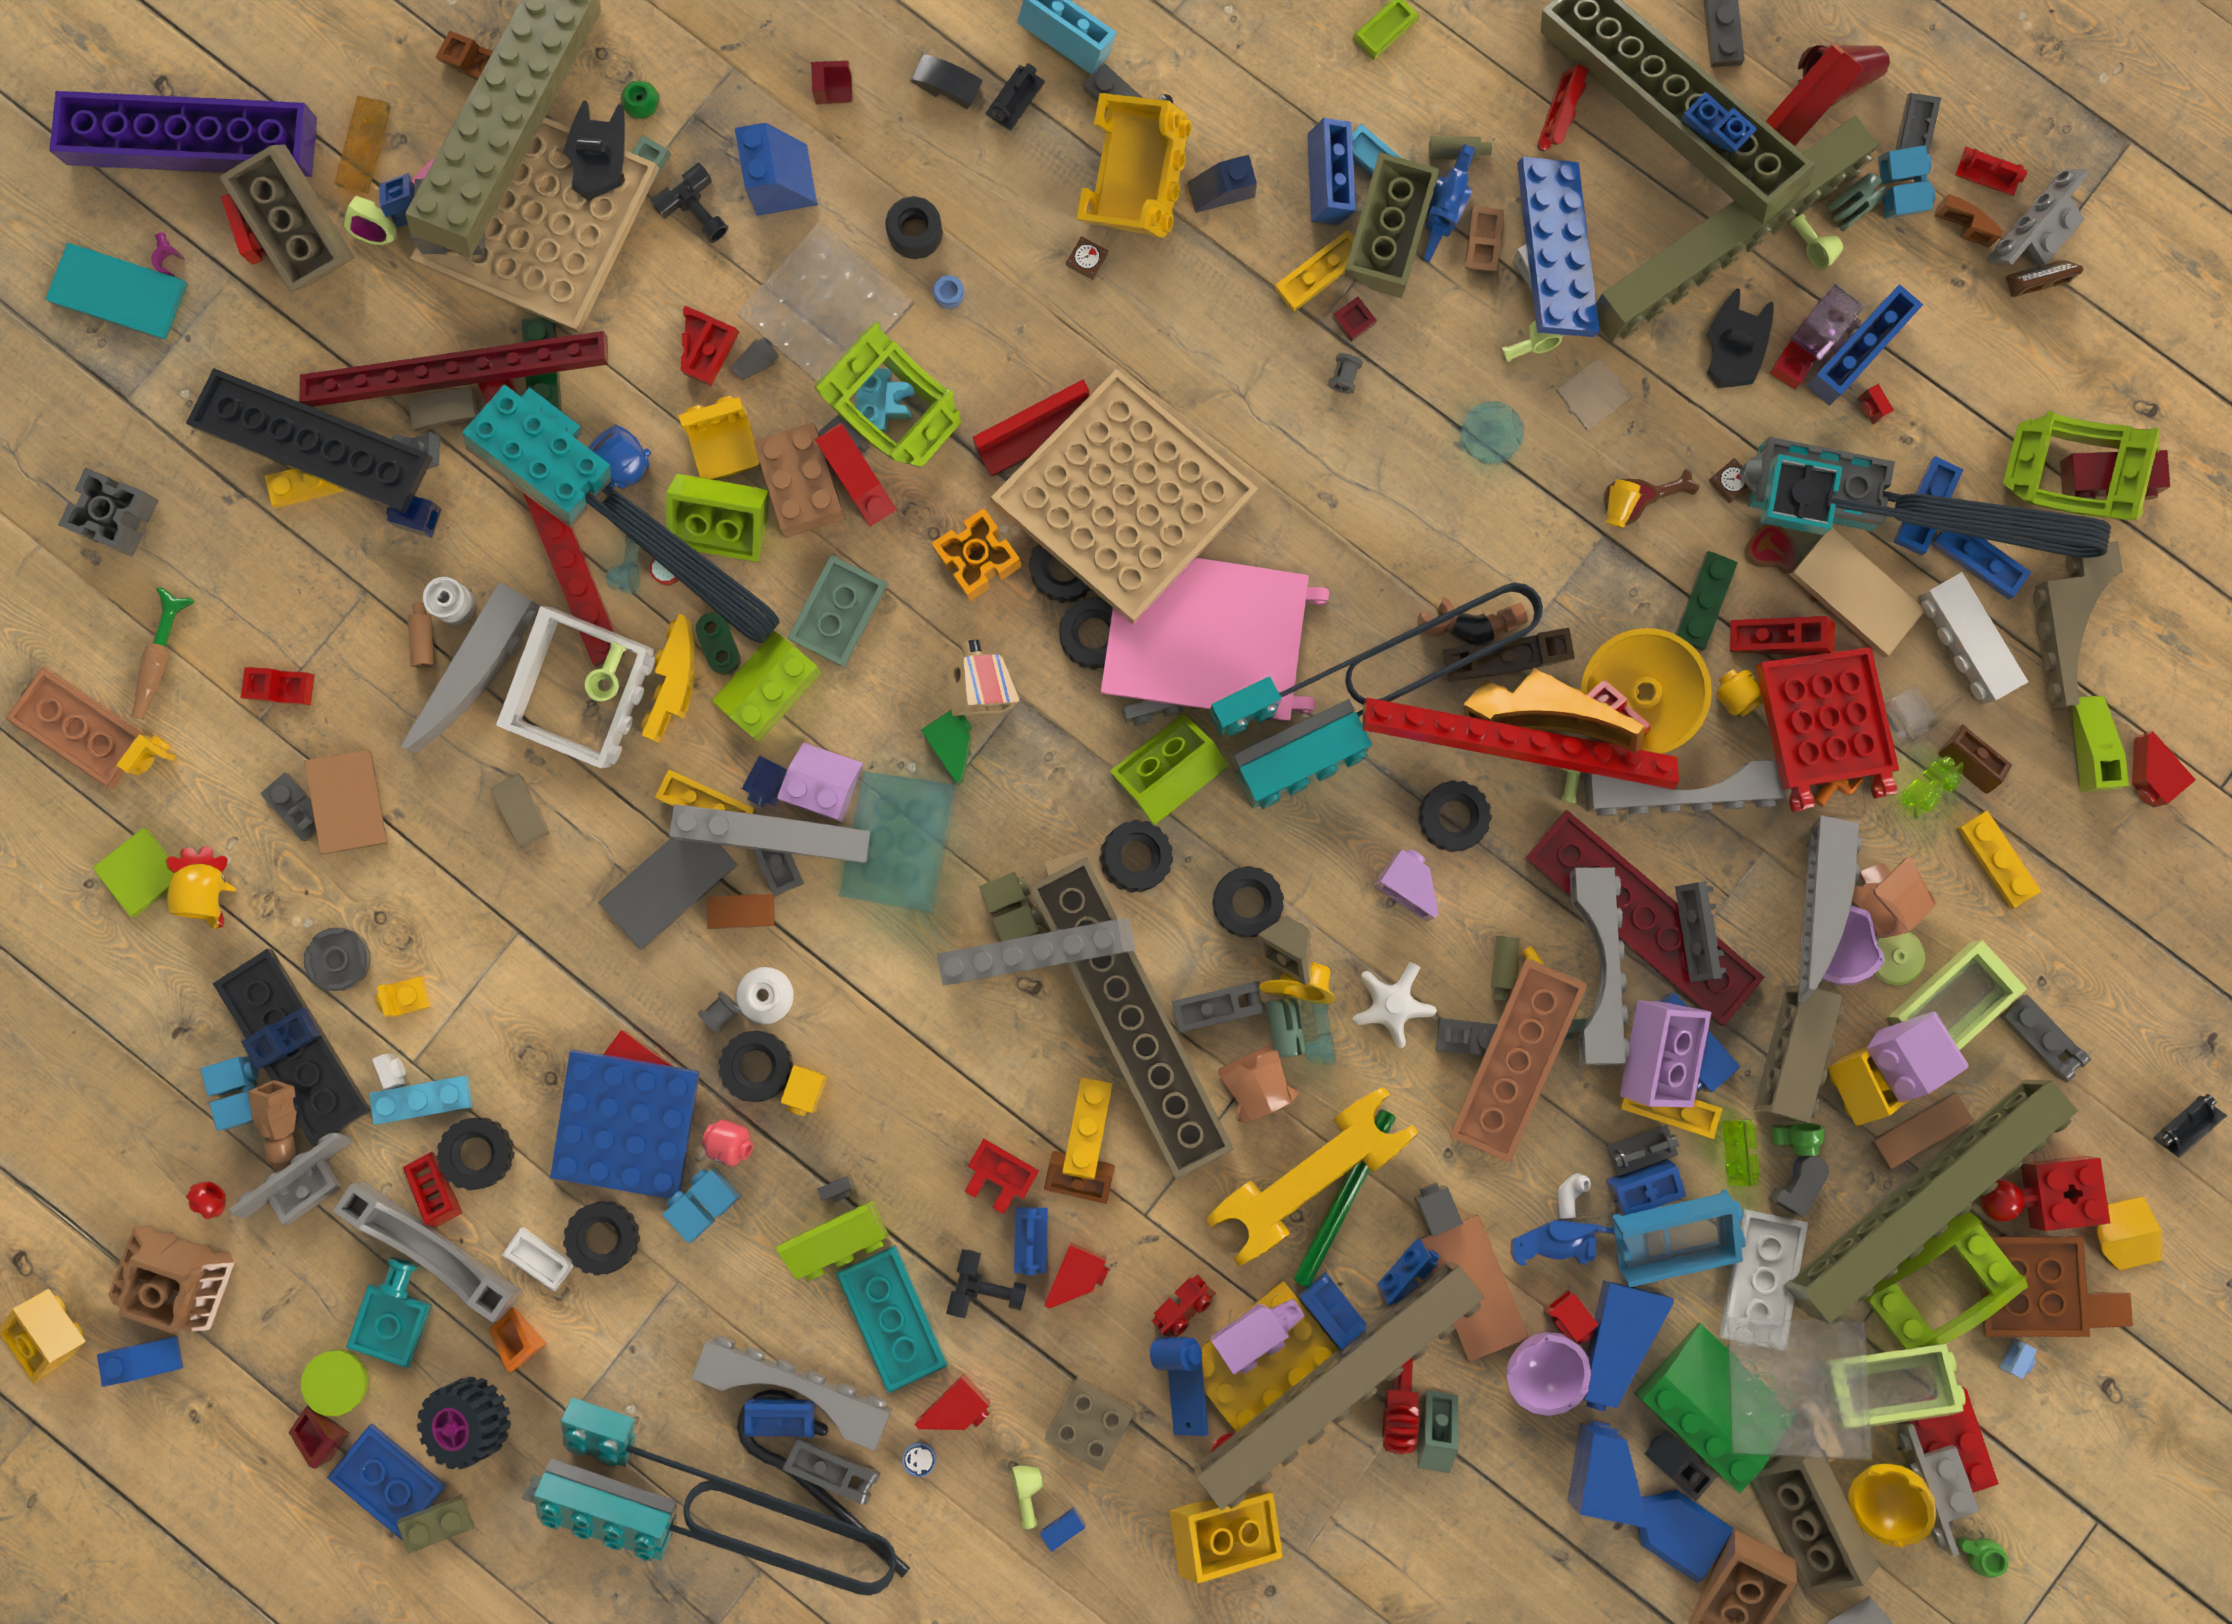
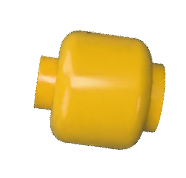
M1732 669L1718 680L1721 686L1716 691V697L1729 714L1733 716L1741 714L1742 717H1745L1763 704L1759 682L1749 670L1737 673Z

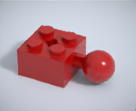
M2078 1156L2025 1162L2021 1165L2024 1188L2019 1189L2014 1183L2000 1179L1996 1181L1998 1186L1992 1192L1984 1196L1980 1195V1205L1984 1213L1991 1219L2000 1222L2015 1219L2020 1215L2023 1208H2027L2030 1228L2043 1231L2111 1224L2101 1158ZM2067 1192V1195L2064 1198L2063 1193Z

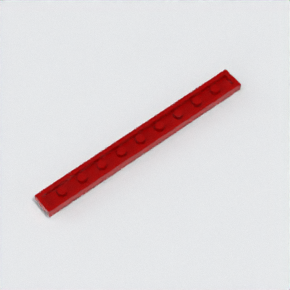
M512 379L478 383L486 405L504 384L517 393ZM523 493L572 615L616 633L573 527L569 528ZM579 631L592 664L596 667L605 663L611 643Z
M1368 697L1363 705L1362 730L1668 789H1675L1679 783L1678 758L1676 756L1645 750H1638L1635 754L1613 744Z

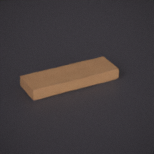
M1951 1093L1871 1140L1887 1169L1892 1170L1972 1123L1974 1120L1958 1093Z

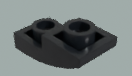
M927 54L921 56L910 79V82L934 97L941 93L965 109L971 106L983 81L981 78L957 65Z

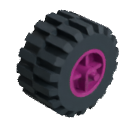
M476 1377L461 1378L429 1394L430 1397L423 1401V1409L419 1410L418 1413L421 1423L417 1424V1431L422 1434V1437L419 1438L421 1445L425 1444L427 1447L425 1452L429 1457L435 1456L437 1464L441 1466L446 1463V1468L452 1470L457 1467L459 1470L465 1469L493 1455V1453L503 1447L502 1443L509 1436L506 1430L511 1427V1421L507 1420L510 1410L509 1407L505 1408L503 1402L506 1399L503 1394L499 1396L496 1393L498 1388L494 1384L488 1386L487 1380L483 1378L476 1380Z

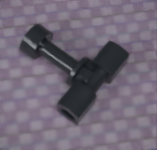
M698 162L682 175V183L673 190L666 187L650 201L654 209L664 220L679 208L682 211L690 210L703 225L701 233L710 243H714L727 233L729 227L720 216L712 217L699 202L701 198L699 192L711 184L712 179L706 169Z
M962 1249L956 1271L960 1274L956 1290L951 1291L946 1314L966 1318L970 1299L977 1300L978 1294L1009 1301L1008 1308L1021 1311L1027 1285L1014 1282L1013 1288L982 1281L983 1274L977 1273L982 1253Z

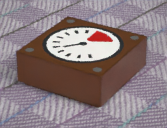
M1081 236L1069 256L1066 266L1094 280L1108 256V250Z
M1735 458L1709 479L1728 503H1731L1748 488L1746 483L1739 478V472L1743 466Z

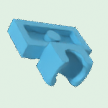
M876 369L857 390L856 408L880 431L888 433L889 417L898 420L912 419V412L908 411L905 405H899V403L905 397L914 396L915 391L909 383L891 382L892 372L889 369Z

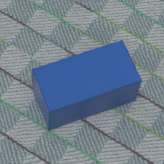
M1073 1507L1040 1530V1536L1052 1552L1085 1529L1086 1523L1076 1508Z

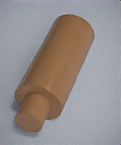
M414 603L413 614L408 615L410 666L416 668L434 666L432 615L426 614L424 603Z

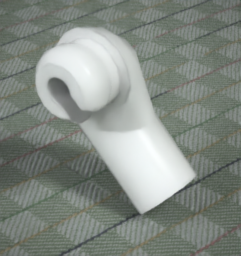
M1580 1173L1570 1175L1558 1188L1559 1218H1576L1575 1199L1583 1192L1590 1190L1591 1181L1589 1177Z

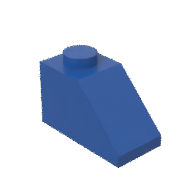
M178 1336L117 1348L97 1354L102 1387L183 1368Z

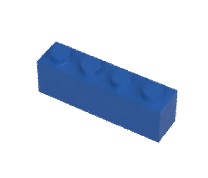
M1899 284L1806 386L1830 406L1924 304Z

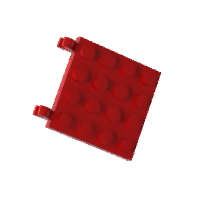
M1871 647L1761 662L1755 665L1782 789H1791L1789 805L1792 812L1815 807L1814 798L1810 790L1812 785L1873 776L1871 792L1874 799L1897 794V786L1892 773L1900 769Z

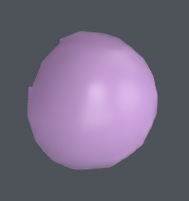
M1851 905L1843 935L1833 959L1821 980L1835 985H1856L1870 979L1882 967L1885 961L1881 948L1878 946L1872 918L1867 910Z
M1540 1332L1526 1339L1515 1350L1507 1365L1506 1376L1509 1391L1520 1406L1534 1414L1551 1416L1565 1413L1582 1401L1589 1391L1591 1370L1588 1356L1577 1343L1563 1334Z

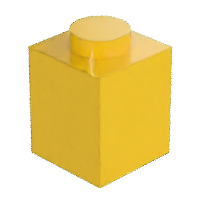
M794 1065L781 1103L788 1105L787 1111L805 1117L807 1112H816L828 1075L800 1065Z

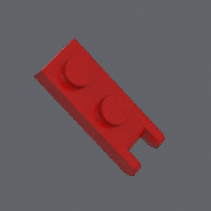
M1579 64L1566 70L1561 75L1537 143L1540 151L1548 150L1551 144L1558 145L1562 143L1568 127L1575 119V107L1586 88V82L1584 81L1588 73V69Z

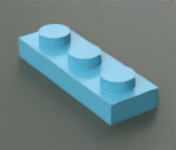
M468 1075L369 1093L373 1125L473 1107Z

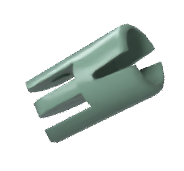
M1867 173L1825 207L1827 211L1840 207L1831 216L1835 222L1850 215L1838 225L1841 231L1844 232L1887 197L1886 185L1878 191L1875 190L1882 182L1880 177L1873 173Z
M1290 997L1267 1001L1273 1051H1278L1279 1058L1305 1054L1306 1049L1298 999Z

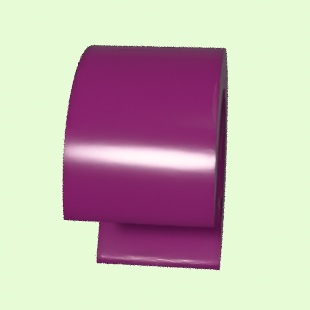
M165 233L155 234L157 249L151 257L152 265L160 273L175 277L170 271L163 268V260L170 255L185 259L181 253L170 246Z

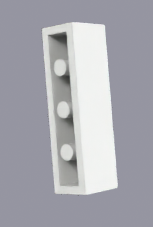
M1962 572L1919 596L1921 606L1925 609V615L1928 618H1932L1938 628L1937 634L1944 645L1949 646L1955 656L1954 663L1959 671L1965 673L1971 683L1970 689L1973 695L1978 700H1981L1984 705L1996 701L2028 683L2027 678Z

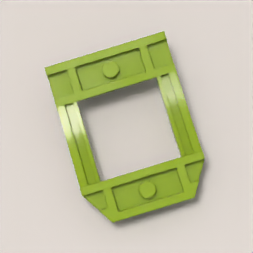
M874 322L858 335L859 338L822 378L817 379L814 389L856 432L890 459L923 467L962 423L959 410H956L953 400L955 393L951 389L942 386L926 373L895 341H891L880 329L881 325L878 322ZM882 363L902 382L912 385L915 393L932 405L898 443L880 431L849 401L850 397Z
M2047 411V414L2033 421L2030 418L2017 425L2003 484L2026 503L2079 515L2138 521L2144 513L2142 507L2155 454L2159 452L2160 430L2156 427L2137 429L2127 425L2079 420L2057 415L2053 411ZM2051 436L2087 445L2119 449L2107 500L2081 498L2038 489Z
M1970 1211L1960 1217L1955 1216L1947 1223L1949 1227L1943 1234L1935 1238H1929L1922 1244L1924 1249L1917 1256L1911 1259L1906 1258L1898 1265V1272L1887 1280L1881 1279L1873 1286L1874 1292L1865 1299L1904 1350L1946 1344L1992 1316L2028 1287L2026 1277L2018 1273L1981 1226L1983 1222ZM1953 1246L1989 1294L1959 1316L1932 1330L1896 1283L1924 1267Z

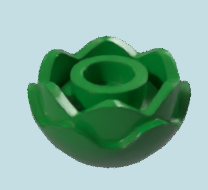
M637 80L626 85L621 93L620 100L623 109L630 117L645 119L656 112L660 96L652 84Z

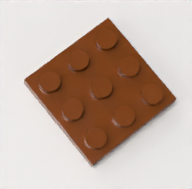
M1990 1236L2018 1273L2026 1277L2028 1287L1983 1321L1984 1336L2090 1337L2084 1237ZM1981 1283V1299H1983L1989 1292Z

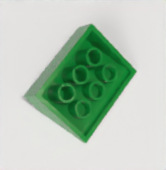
M1700 1322L1634 1392V1395L1738 1493H1741L1761 1472L1797 1417V1414Z

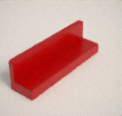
M1836 43L1831 45L1765 122L1793 146H1796L1863 71V66Z
M1084 379L972 437L974 446L991 476H995L1028 459L1090 396L1089 388Z

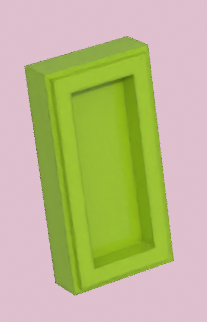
M1391 0L1353 35V40L1375 60L1418 21L1419 15L1405 0Z

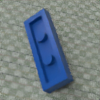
M1934 456L1930 459L1915 494L1951 498L1964 469ZM1902 522L1893 542L1922 556L1927 552L1936 529Z
M1940 531L1931 543L2007 599H2011L2016 595L2031 574V571L1986 539Z

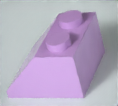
M803 742L787 769L777 799L791 806L842 823L863 763Z
M1402 849L1392 857L1374 884V887L1427 922L1436 918L1439 913L1430 868L1424 864L1426 859L1412 849H1409L1407 852Z
M1936 1011L1878 1030L1866 1048L1900 1103L1931 1093L1966 1070L1969 1066Z

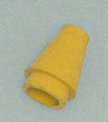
M1616 479L1614 486H1610L1606 524L1624 528L1641 496L1639 493L1640 485Z

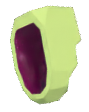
M355 196L348 205L344 228L353 237L376 245H384L396 239L397 230L395 224L385 217L382 209L375 206V202Z

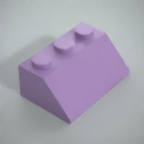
M1638 1000L1629 1043L1630 1054L1626 1059L1620 1096L1646 1106L1693 1107L1711 1012L1659 1001Z

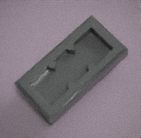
M1916 93L1907 94L1895 150L1926 145L1927 153L1930 152L1941 97Z

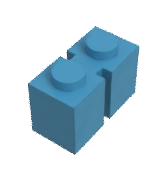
M1926 145L1889 151L1878 156L1879 173L1882 179L1881 184L1914 179V183L1893 186L1891 189H1887V197L1883 200L1885 219L1923 213L1933 209L1935 190L1933 185H1930V180L1927 181L1932 161L1929 153H1927Z
M235 1057L200 1068L207 1096L216 1094L221 1096L237 1090H243L242 1093L209 1102L216 1130H230L253 1123L248 1091L256 1088L255 1085H257L259 1072L255 1069L250 1057Z
M705 1168L702 1169L690 1180L693 1186L685 1194L679 1191L666 1202L669 1208L662 1215L687 1243L697 1239L716 1221L714 1218L720 1217L742 1197L717 1168L711 1169L708 1172Z

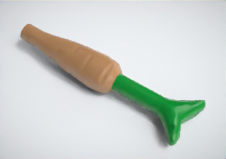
M162 587L156 588L162 604V615L153 643L146 646L142 654L136 684L135 702L131 712V717L144 720L147 707L160 684L168 664L170 653L166 645L175 616L182 609L194 603V600L191 598H175Z

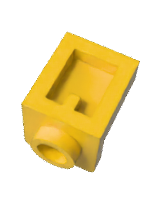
M139 734L116 765L126 773L140 776L141 773L146 772L152 766L155 754L172 761L177 755L169 750L171 744L155 734L152 738Z
M424 976L389 985L382 984L377 986L378 994L375 995V1001L379 1012L383 1013L384 1017H398L431 1007Z

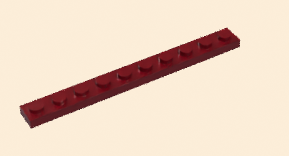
M604 331L300 374L299 402L310 407L609 365L608 337Z

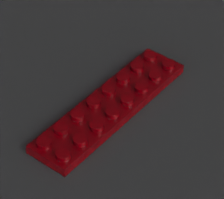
M1568 810L1561 814L1524 858L1569 898H1571L1569 873L1575 868L1615 867V876H1619L1621 883L1620 895L1616 896L1617 908H1621L1622 927L1618 928L1619 940H1622L1628 948L1700 1009L1710 1011L1711 1018L1720 1026L1726 1025L1765 978L1717 937V950H1722L1724 955L1718 956L1720 968H1726V973L1721 974L1722 978L1690 982L1678 903Z

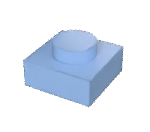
M2013 1339L1999 1369L2023 1379L2025 1374L2030 1373L2035 1365L2034 1356L2037 1349Z

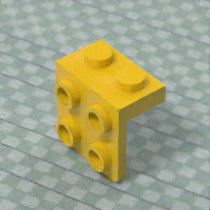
M722 397L716 401V404L707 407L703 405L692 406L685 410L686 413L678 415L681 426L688 435L700 478L717 480L760 466L753 442L755 438L747 411L739 397Z

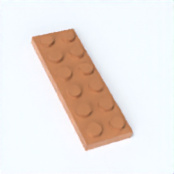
M1526 958L1450 1137L1511 1163L1588 986L1587 983Z

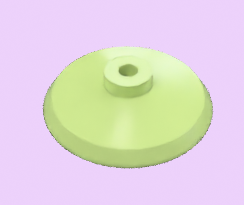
M1911 932L1887 938L1876 936L1878 946L1882 950L1885 961L1882 967L1875 973V976L1884 983L1895 986L1905 985L1914 981L1921 974L1925 964V951L1920 940Z

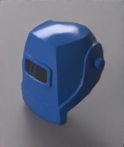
M617 424L604 430L588 446L591 451L610 464L611 481L608 485L613 489L615 487L625 489L627 486L640 482L646 469L650 466L648 457L651 455V451L648 448L644 450L634 435Z

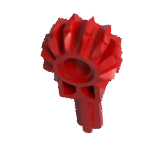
M1412 1357L1401 1365L1403 1371L1393 1379L1392 1390L1385 1392L1382 1441L1385 1451L1393 1452V1454L1413 1453L1418 1439L1419 1392H1412Z

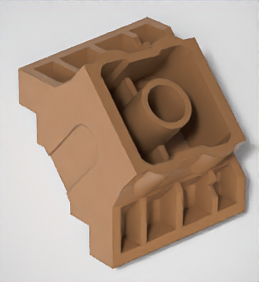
M153 1226L133 1227L108 1295L112 1303L119 1307V1315L166 1332L173 1333L178 1328L191 1332L210 1330L235 1262L230 1252L213 1253L210 1245L194 1244L180 1239L173 1232L157 1234Z

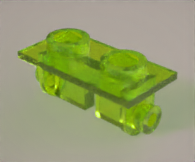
M1949 756L1938 758L1923 772V776L1931 781L1929 784L1918 777L1902 791L1903 796L1900 798V801L1906 807L1911 805L1915 807L1914 818L1917 819L1923 812L1930 813L1939 804V797L1946 791H1954L1961 784L1964 765L1962 762L1953 767L1955 762Z
M1752 1119L1723 1120L1722 1137L1725 1146V1170L1728 1186L1758 1185V1178H1761L1758 1155H1749L1748 1149L1757 1148L1756 1125H1753Z

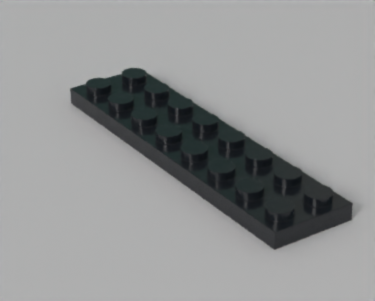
M213 368L186 422L193 429L403 514L407 513L433 459L426 452Z

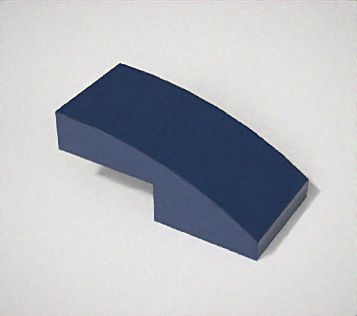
M305 1007L297 1009L274 1025L265 1026L243 1040L242 1044L255 1069L259 1070L289 1055L321 1035Z

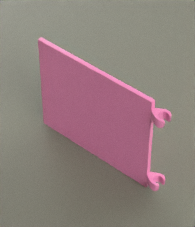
M1195 558L1134 624L1130 623L1113 608L1101 694L1210 710L1211 704L1268 676H1271L1279 693L1295 686L1305 601L1323 606L1329 599V590L1323 587H1307L1309 575ZM1294 692L1282 697L1277 708L1278 710L1275 712L1276 715L1270 718V720L1290 722L1291 710L1309 715L1315 709L1316 701L1312 697L1293 696Z

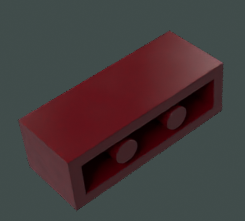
M2159 450L2155 454L2144 500L2157 498L2159 493L2171 487L2168 450ZM2118 452L2072 453L2061 460L2062 494L2089 499L2106 497L2107 500Z

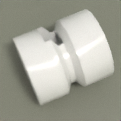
M450 577L433 579L427 584L423 592L425 608L430 614L449 625H461L468 622L476 611V600L472 592Z

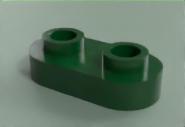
M707 613L701 616L696 624V633L709 666L721 675L733 673L739 667L741 659L727 621L717 613ZM715 623L717 626L714 633H707V626ZM726 652L728 654L727 660L725 662H718V655Z

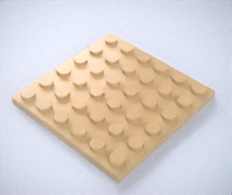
M545 117L485 230L484 255H472L470 258L465 255H459V253L447 249V254H421L416 246L410 259L415 264L580 333L660 168L656 163L624 150L620 186L593 199L586 200L572 189L573 165L571 160L563 154L571 128Z
M1116 369L991 496L990 502L1130 623L1134 624L1256 495L1258 488Z

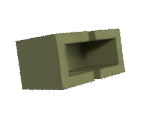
M1012 872L979 886L991 915L1019 903L1022 905L1018 909L992 919L1001 941L1033 936L1040 933L1038 925L1043 924L1037 907H1029L1025 896L1031 893L1024 876L1018 878L1016 873Z

